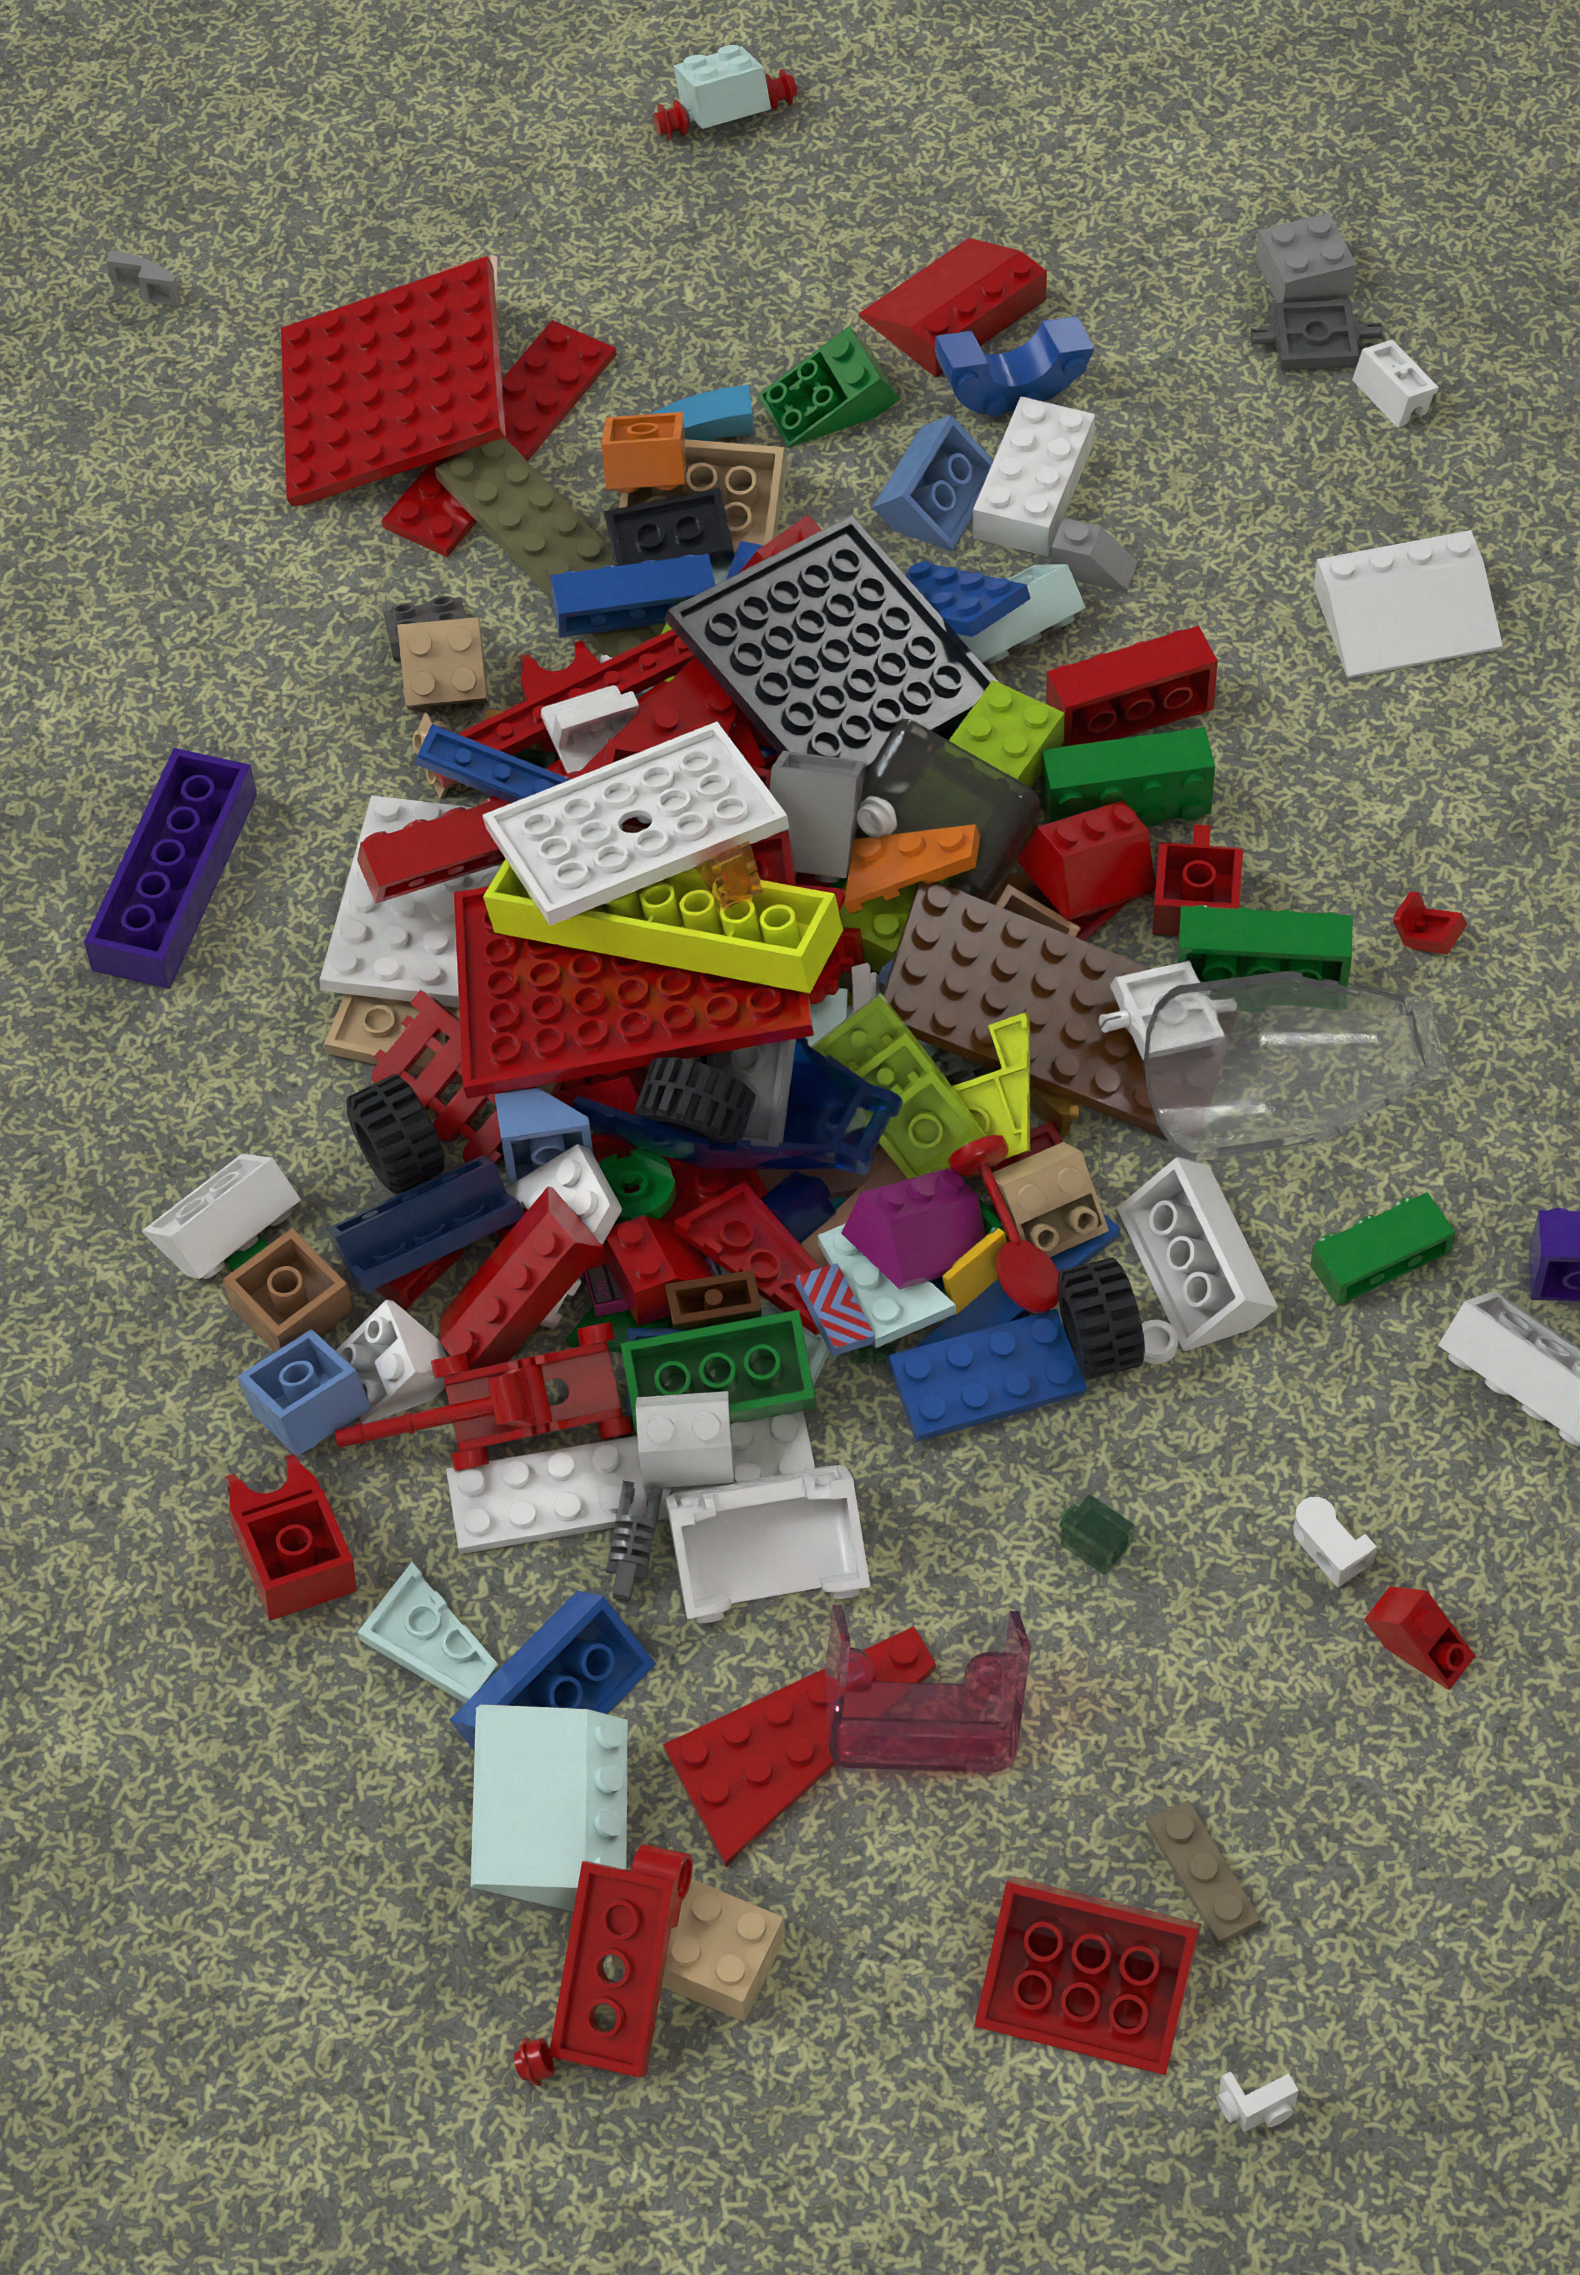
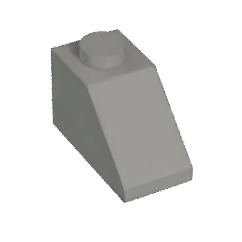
M1062 518L1051 549V564H1068L1074 581L1124 593L1128 591L1138 561L1101 526Z

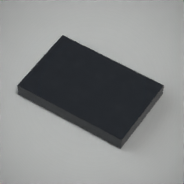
M720 488L604 511L615 566L637 564L647 560L674 559L685 555L709 554L711 564L734 559L735 553Z

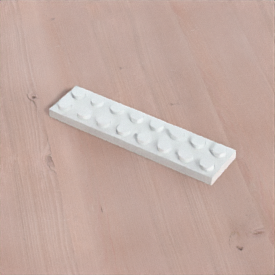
M803 1411L748 1422H735L730 1425L734 1482L815 1468ZM638 1436L492 1460L487 1465L454 1471L453 1467L446 1468L459 1555L615 1528L623 1481L634 1482L635 1496L630 1506L629 1515L646 1518L648 1493L652 1489H643ZM722 1484L665 1487L663 1489L658 1520L669 1518L665 1499L667 1496L682 1491Z

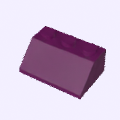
M949 1168L860 1192L841 1232L899 1290L942 1277L958 1259L986 1237L978 1195L964 1183L960 1175L955 1174Z

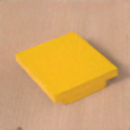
M998 1228L995 1232L984 1237L958 1259L952 1268L942 1276L946 1296L956 1304L955 1315L960 1313L998 1279L995 1268L996 1255L1001 1247L1007 1243L1005 1232Z

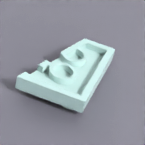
M845 1224L817 1235L818 1245L829 1265L838 1263L875 1334L873 1341L875 1348L956 1314V1304L930 1281L899 1290L841 1234Z
M413 1562L409 1564L358 1631L360 1641L463 1703H466L499 1670L496 1661L470 1630L460 1623L437 1591L434 1592Z

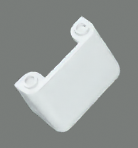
M845 1466L819 1467L687 1490L671 1494L665 1498L687 1619L696 1618L697 1623L715 1622L724 1618L723 1612L731 1609L732 1603L822 1588L825 1592H832L834 1599H845L860 1595L861 1588L870 1587L853 1477Z

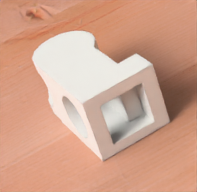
M1309 1497L1297 1506L1293 1525L1294 1536L1337 1588L1374 1564L1377 1546L1366 1534L1355 1540L1336 1519L1335 1509L1329 1501L1320 1497Z

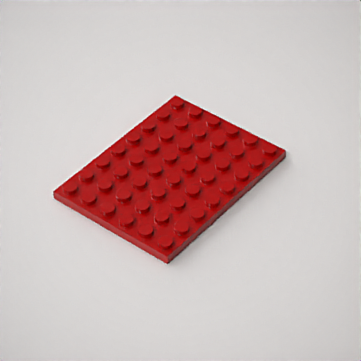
M789 831L779 832L769 838L733 851L740 876L796 886ZM489 886L454 892L462 1081L467 1099L649 1066L652 1060L657 1058L677 1057L688 1059L814 1036L809 993L495 933L483 898Z

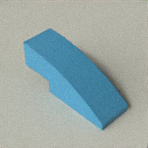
M749 385L727 387L700 393L650 413L684 412L685 439L715 442V438L754 434Z

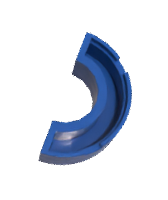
M1078 316L1042 321L1038 331L1027 343L1013 351L1002 354L983 353L972 331L938 335L935 339L936 358L957 399L968 409L991 417H997L1003 413L1015 410L1020 397L1042 402L1055 397L1086 371L1087 364L1095 349Z

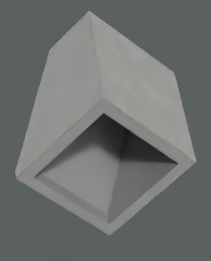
M782 751L772 766L769 791L788 817L789 829L784 831H789L795 876H797V872L814 874L815 880L831 883L838 882L839 878L847 877L856 836V815L860 809L866 761Z

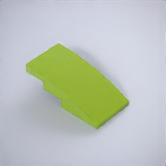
M881 993L812 1045V1051L837 1080V1087L864 1119L863 1124L907 1179L950 1168L948 1158L952 1153L974 1140L986 1137V1134L937 1065Z

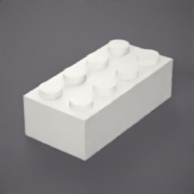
M1020 397L973 508L974 539L1044 556L1049 555L1062 518H1064L1094 444L1095 414Z

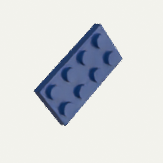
M927 561L912 565L908 569L909 572L905 574L955 633L974 637L1031 599L1027 584L1009 581L1006 578L985 576L979 572L971 573L957 570L955 567L934 565Z
M1057 1309L888 1355L887 1359L889 1370L916 1442L1029 1411L1084 1394L1087 1390Z

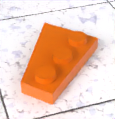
M976 824L883 835L879 838L854 839L844 901L848 914L862 910L863 902L883 895L886 901L900 896L899 889L923 881L925 884L930 885L976 868L981 836Z

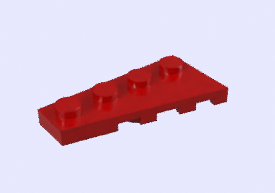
M745 1181L674 1222L673 1231L728 1272L737 1273L753 1270L758 1293L784 1313L799 1310L803 1327L814 1335L820 1334L795 1285L797 1275L820 1269V1267Z

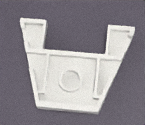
M579 1144L505 1188L507 1194L520 1202L522 1209L527 1208L528 1210L548 1186L553 1187L602 1245L622 1211V1207L590 1148ZM579 1278L541 1322V1325L551 1329L558 1325L563 1316L558 1313V1310L567 1294L574 1296L581 1284Z

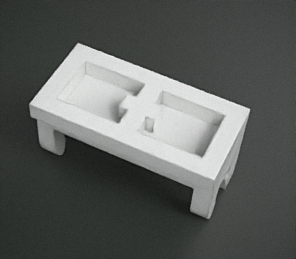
M1393 340L1362 349L1352 379L1397 428L1409 422L1413 410H1415L1419 417L1425 415L1433 395L1437 393L1439 388Z

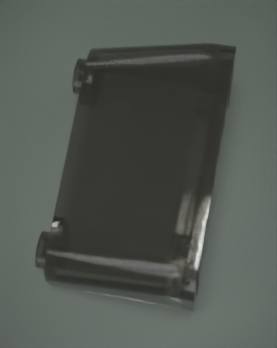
M902 719L896 724L864 777L860 805L870 796L888 801L894 808L897 819V827L891 834L976 824L981 835L976 868L949 877L948 883L951 888L986 902L989 901L1018 863V857L1038 827L1040 802L1037 795L1028 786L910 719ZM857 822L855 839L871 837L861 829Z

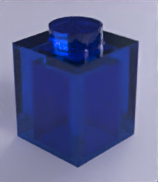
M793 1171L761 1198L762 1202L799 1244L837 1213L829 1200L831 1192L827 1185L817 1176L811 1177L797 1171Z

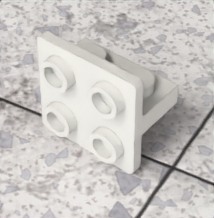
M612 685L543 707L541 709V717L567 774L573 771H580L608 744V739H613L637 715L639 704L633 691L621 695L618 687Z

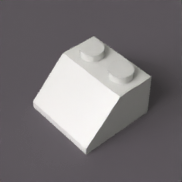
M728 1391L637 1397L636 1421L643 1489H650L652 1486L665 1488L734 1483Z

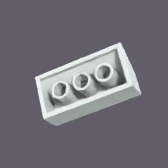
M1176 1157L1117 1207V1211L1169 1322L1178 1334V1341L1183 1351L1251 1330L1278 1308L1209 1165Z
M1496 1291L1464 1301L1438 1345L1449 1353V1360L1465 1370L1473 1369L1486 1378L1484 1382L1490 1389L1504 1396L1511 1395L1523 1404L1522 1409L1525 1413L1539 1421H1549L1560 1429L1559 1435L1564 1440L1580 1447V1348Z

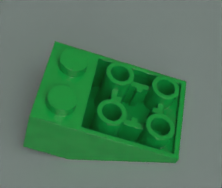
M850 326L758 394L788 448L874 419L901 400L870 347Z

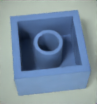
M312 1329L237 1376L253 1415L296 1457L315 1447L319 1442L335 1433V1430L352 1423L356 1418L372 1409L357 1371Z

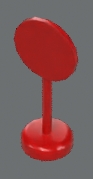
M991 1135L974 1140L952 1153L948 1158V1164L955 1174L972 1176L980 1173L1010 1240L997 1253L995 1265L999 1282L1006 1294L1018 1306L1029 1312L1045 1313L1058 1304L1057 1281L1059 1272L1048 1255L1034 1244L1021 1240L991 1171V1168L1001 1163L1007 1156L1008 1144L1002 1135Z

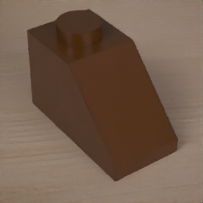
M753 1270L665 1284V1293L674 1329L688 1331L762 1317V1306Z

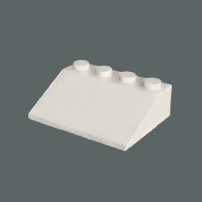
M1471 530L1317 559L1314 590L1347 679L1503 648L1483 558Z

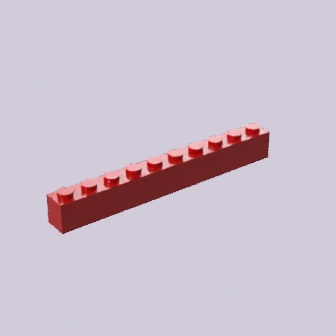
M744 723L732 727L728 737L749 765L765 769L766 763L748 724ZM579 771L570 772L564 775V777L572 779ZM492 796L476 807L469 809L457 807L434 820L418 819L408 823L401 830L388 834L385 831H380L366 837L363 842H360L357 861L375 904L503 864L506 858L487 831L483 814L511 803Z

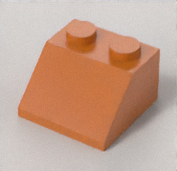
M684 412L605 418L601 447L606 490L616 489L620 493H631L637 491L639 487L655 486L658 490H671L680 484H685Z

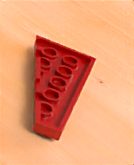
M695 656L612 740L654 747L714 722H718L729 736L741 709ZM607 744L572 779L603 767Z

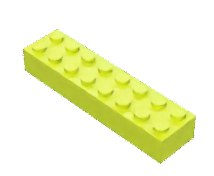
M506 859L483 896L495 933L805 993H811L843 931L835 893L698 868L683 871L552 925L548 924Z

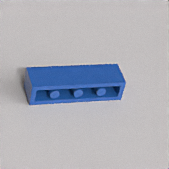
M709 554L685 555L680 558L659 561L647 560L637 564L610 565L600 569L578 572L567 571L562 574L551 575V600L559 638L667 623L664 619L668 609L716 585Z

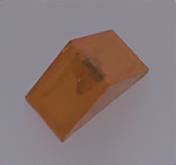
M749 841L695 864L698 874L723 910L763 892Z

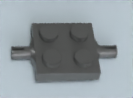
M1351 300L1275 303L1274 328H1251V345L1274 343L1279 352L1281 370L1357 367L1359 361V339H1382V322L1359 324L1353 314Z

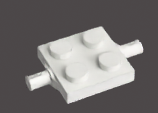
M1190 961L1115 977L1110 987L1120 1011L1100 1015L1099 1025L1100 1027L1103 1026L1101 1030L1104 1033L1126 1028L1132 1035L1142 1060L1217 1043L1222 1037L1223 1033L1215 1018L1214 1007L1232 1004L1235 998L1234 992L1230 993L1232 990L1230 986L1208 991L1198 980Z

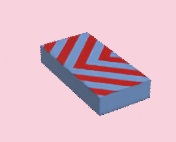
M838 1263L797 1275L795 1285L832 1357L873 1344L875 1334Z

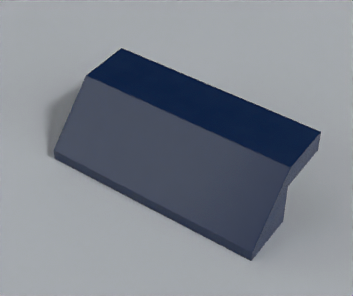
M482 1155L325 1230L355 1284L365 1293H368L519 1221L523 1217L524 1211L520 1202L507 1194L495 1163Z

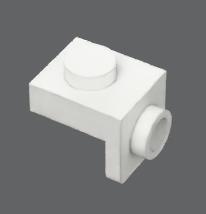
M1228 2072L1221 2076L1220 2094L1216 2098L1225 2118L1230 2123L1237 2120L1243 2132H1246L1263 2122L1268 2127H1273L1287 2120L1293 2114L1292 2108L1296 2106L1299 2090L1290 2075L1287 2074L1245 2096L1233 2074Z

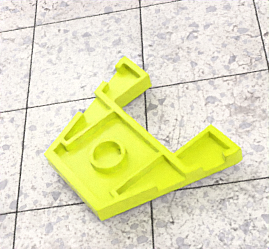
M1025 1012L988 1025L1002 1069L952 1086L986 1136L1002 1135L1005 1138L1009 1148L1005 1159L1030 1151V1019L1028 1013Z

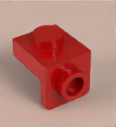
M1415 891L1409 892L1393 916L1394 925L1404 946L1413 950L1448 954L1467 926L1462 913L1426 908L1420 892Z

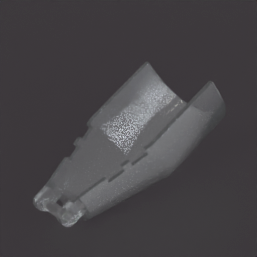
M1294 971L1178 985L1169 990L1155 1005L1146 1030L1144 1068L1148 1097L1158 1126L1173 1149L1192 1162L1212 1161L1325 1143L1421 1086L1440 1084L1454 1079L1451 1066H1446L1433 1014V1010L1436 1009L1434 996L1425 995L1409 998L1365 987L1355 989L1338 985V981L1325 979L1319 981L1302 977V973ZM1415 1014H1416V1017H1417V1021H1418V1025H1419V1029H1420V1033H1421V1037H1422V1041H1423V1045H1424V1049H1425V1053H1426V1057H1427V1061H1428V1066H1429V1068H1427V1066H1426V1062H1425V1058H1424V1054H1423V1050H1422V1045H1421V1041H1420V1037H1419V1033H1418V1029H1417V1025H1416V1021H1415V1017H1414Z

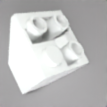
M385 1300L336 1350L357 1371L372 1408L359 1416L362 1424L370 1423L431 1401L445 1388L444 1378L434 1379L431 1360L447 1357L440 1341L392 1300Z

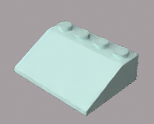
M482 1704L476 1707L471 1857L472 1888L573 1911L582 1861L626 1869L628 1720L589 1709Z

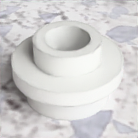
M870 796L861 803L856 817L859 826L867 835L879 838L880 836L891 834L896 829L897 819L895 810L888 801Z

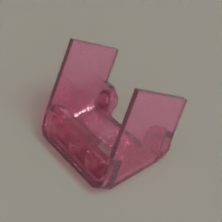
M832 1605L825 1667L827 1742L830 1755L838 1765L845 1768L999 1772L1014 1762L1018 1750L1031 1646L1019 1611L1009 1612L1004 1652H984L973 1657L965 1668L963 1684L872 1681L873 1666L870 1657L863 1650L850 1647L851 1640L842 1605Z

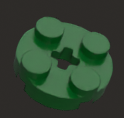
M630 1150L631 1156L617 1159V1154H614L598 1163L622 1207V1211L614 1225L643 1215L659 1220L671 1209L677 1196V1189L671 1168L664 1158L645 1150ZM636 1185H640V1190L634 1193H625L623 1190L625 1187L632 1189Z

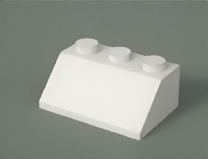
M241 1154L148 1225L142 1232L186 1276L207 1279L223 1269L225 1266L223 1260L238 1250L245 1251L258 1241L257 1234L268 1225L276 1226L285 1221L292 1214L290 1208L301 1199L273 1158Z

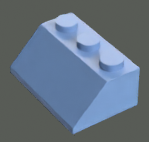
M952 415L946 416L920 428L872 508L893 531L952 551L973 517V508L994 460Z
M540 1088L517 1089L507 1093L495 1094L509 1186L577 1144L590 1148L593 1153L587 1116Z

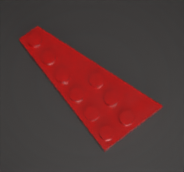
M914 1626L663 1744L666 1756L725 1867L732 1863L749 1843L768 1829L769 1825L784 1810L793 1805L840 1761L855 1743L863 1739L875 1728L874 1726L895 1706L897 1707L936 1670V1663Z

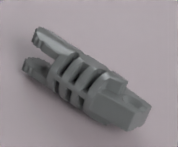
M623 1481L615 1520L614 1537L606 1567V1573L616 1574L612 1593L613 1599L631 1601L635 1578L644 1580L647 1578L651 1545L656 1531L664 1489L662 1487L652 1486L647 1498L646 1518L629 1515L630 1506L635 1496L634 1482Z

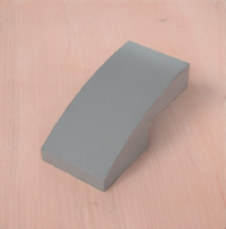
M110 251L106 262L112 285L140 289L143 301L179 306L181 299L176 276L147 259L124 252Z

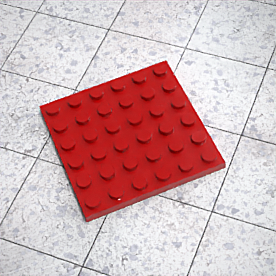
M487 256L281 328L286 498L291 506L306 505L506 437L494 268Z

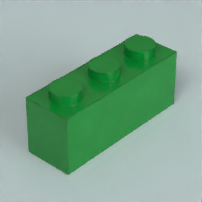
M1428 1192L1415 1198L1406 1197L1398 1201L1390 1210L1377 1216L1367 1215L1357 1221L1353 1227L1338 1234L1332 1232L1321 1237L1313 1245L1310 1267L1333 1301L1339 1306L1451 1253L1455 1230Z

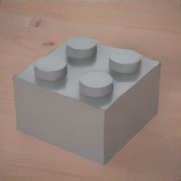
M1330 213L1258 230L1256 262L1277 303L1330 301L1353 295L1357 264Z

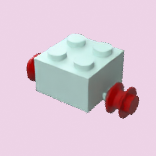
M724 46L718 50V53L708 56L692 55L685 58L684 63L673 65L680 102L677 99L673 100L672 108L667 110L662 104H658V112L653 114V121L659 135L665 134L668 140H671L672 132L679 130L683 136H686L690 122L693 121L704 129L767 111L771 108L776 110L780 100H785L790 106L793 104V97L797 96L796 82L793 75H787L784 69L779 70L778 78L772 79L768 73L765 74L764 67L742 46Z

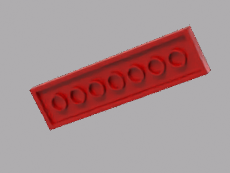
M551 320L502 378L505 439L527 462L616 357V348ZM458 454L431 462L382 519L383 528L448 557L477 523L436 479L435 468Z

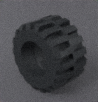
M663 1057L652 1060L634 1112L652 1129L678 1141L710 1150H735L739 1148L756 1100V1094L745 1083L717 1068L688 1059Z
M393 1074L347 1097V1115L355 1138L377 1178L392 1193L398 1194L444 1170V1153L434 1125L417 1094L399 1075Z
M1111 1257L1061 1270L1057 1281V1296L1061 1318L1080 1371L1085 1377L1093 1379L1142 1366L1145 1354L1142 1322L1131 1284L1118 1261Z

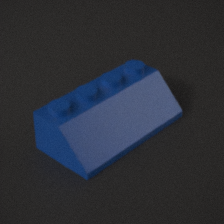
M577 1590L449 1720L475 1751L476 1707L481 1704L589 1709L608 1714L656 1663L604 1596Z

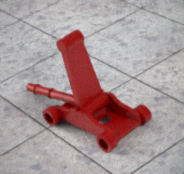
M612 1322L577 1329L580 1347L513 1360L474 1370H469L466 1353L431 1360L434 1379L444 1378L449 1402L448 1406L416 1413L405 1412V1415L366 1424L360 1422L356 1426L335 1430L337 1446L341 1448L359 1443L365 1445L368 1441L405 1433L411 1435L415 1434V1431L453 1423L459 1452L450 1455L454 1471L489 1464L486 1446L597 1422L600 1440L634 1433L635 1427L632 1414L623 1416L609 1354L607 1342L615 1340ZM550 1379H560L568 1387L567 1399L559 1405L549 1404L545 1383Z

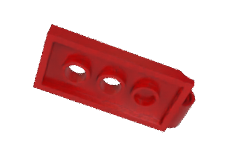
M642 1844L635 1854L631 1870L582 1861L549 2051L550 2057L639 2078L647 2075L671 1929L678 1927L681 1904L688 1893L692 1879L693 1858L691 1854ZM609 1954L618 1956L624 1963L625 1973L619 1982L610 1980L604 1972V1961ZM601 2003L610 2005L616 2013L617 2020L612 2030L601 2028L596 2021L595 2012Z

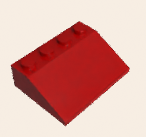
M968 238L858 313V316L936 378L943 373L935 354L936 336L972 331L979 346L983 345L1046 301L1047 270L1021 250Z
M1012 1876L1005 1885L974 2026L1166 2075L1202 1923Z

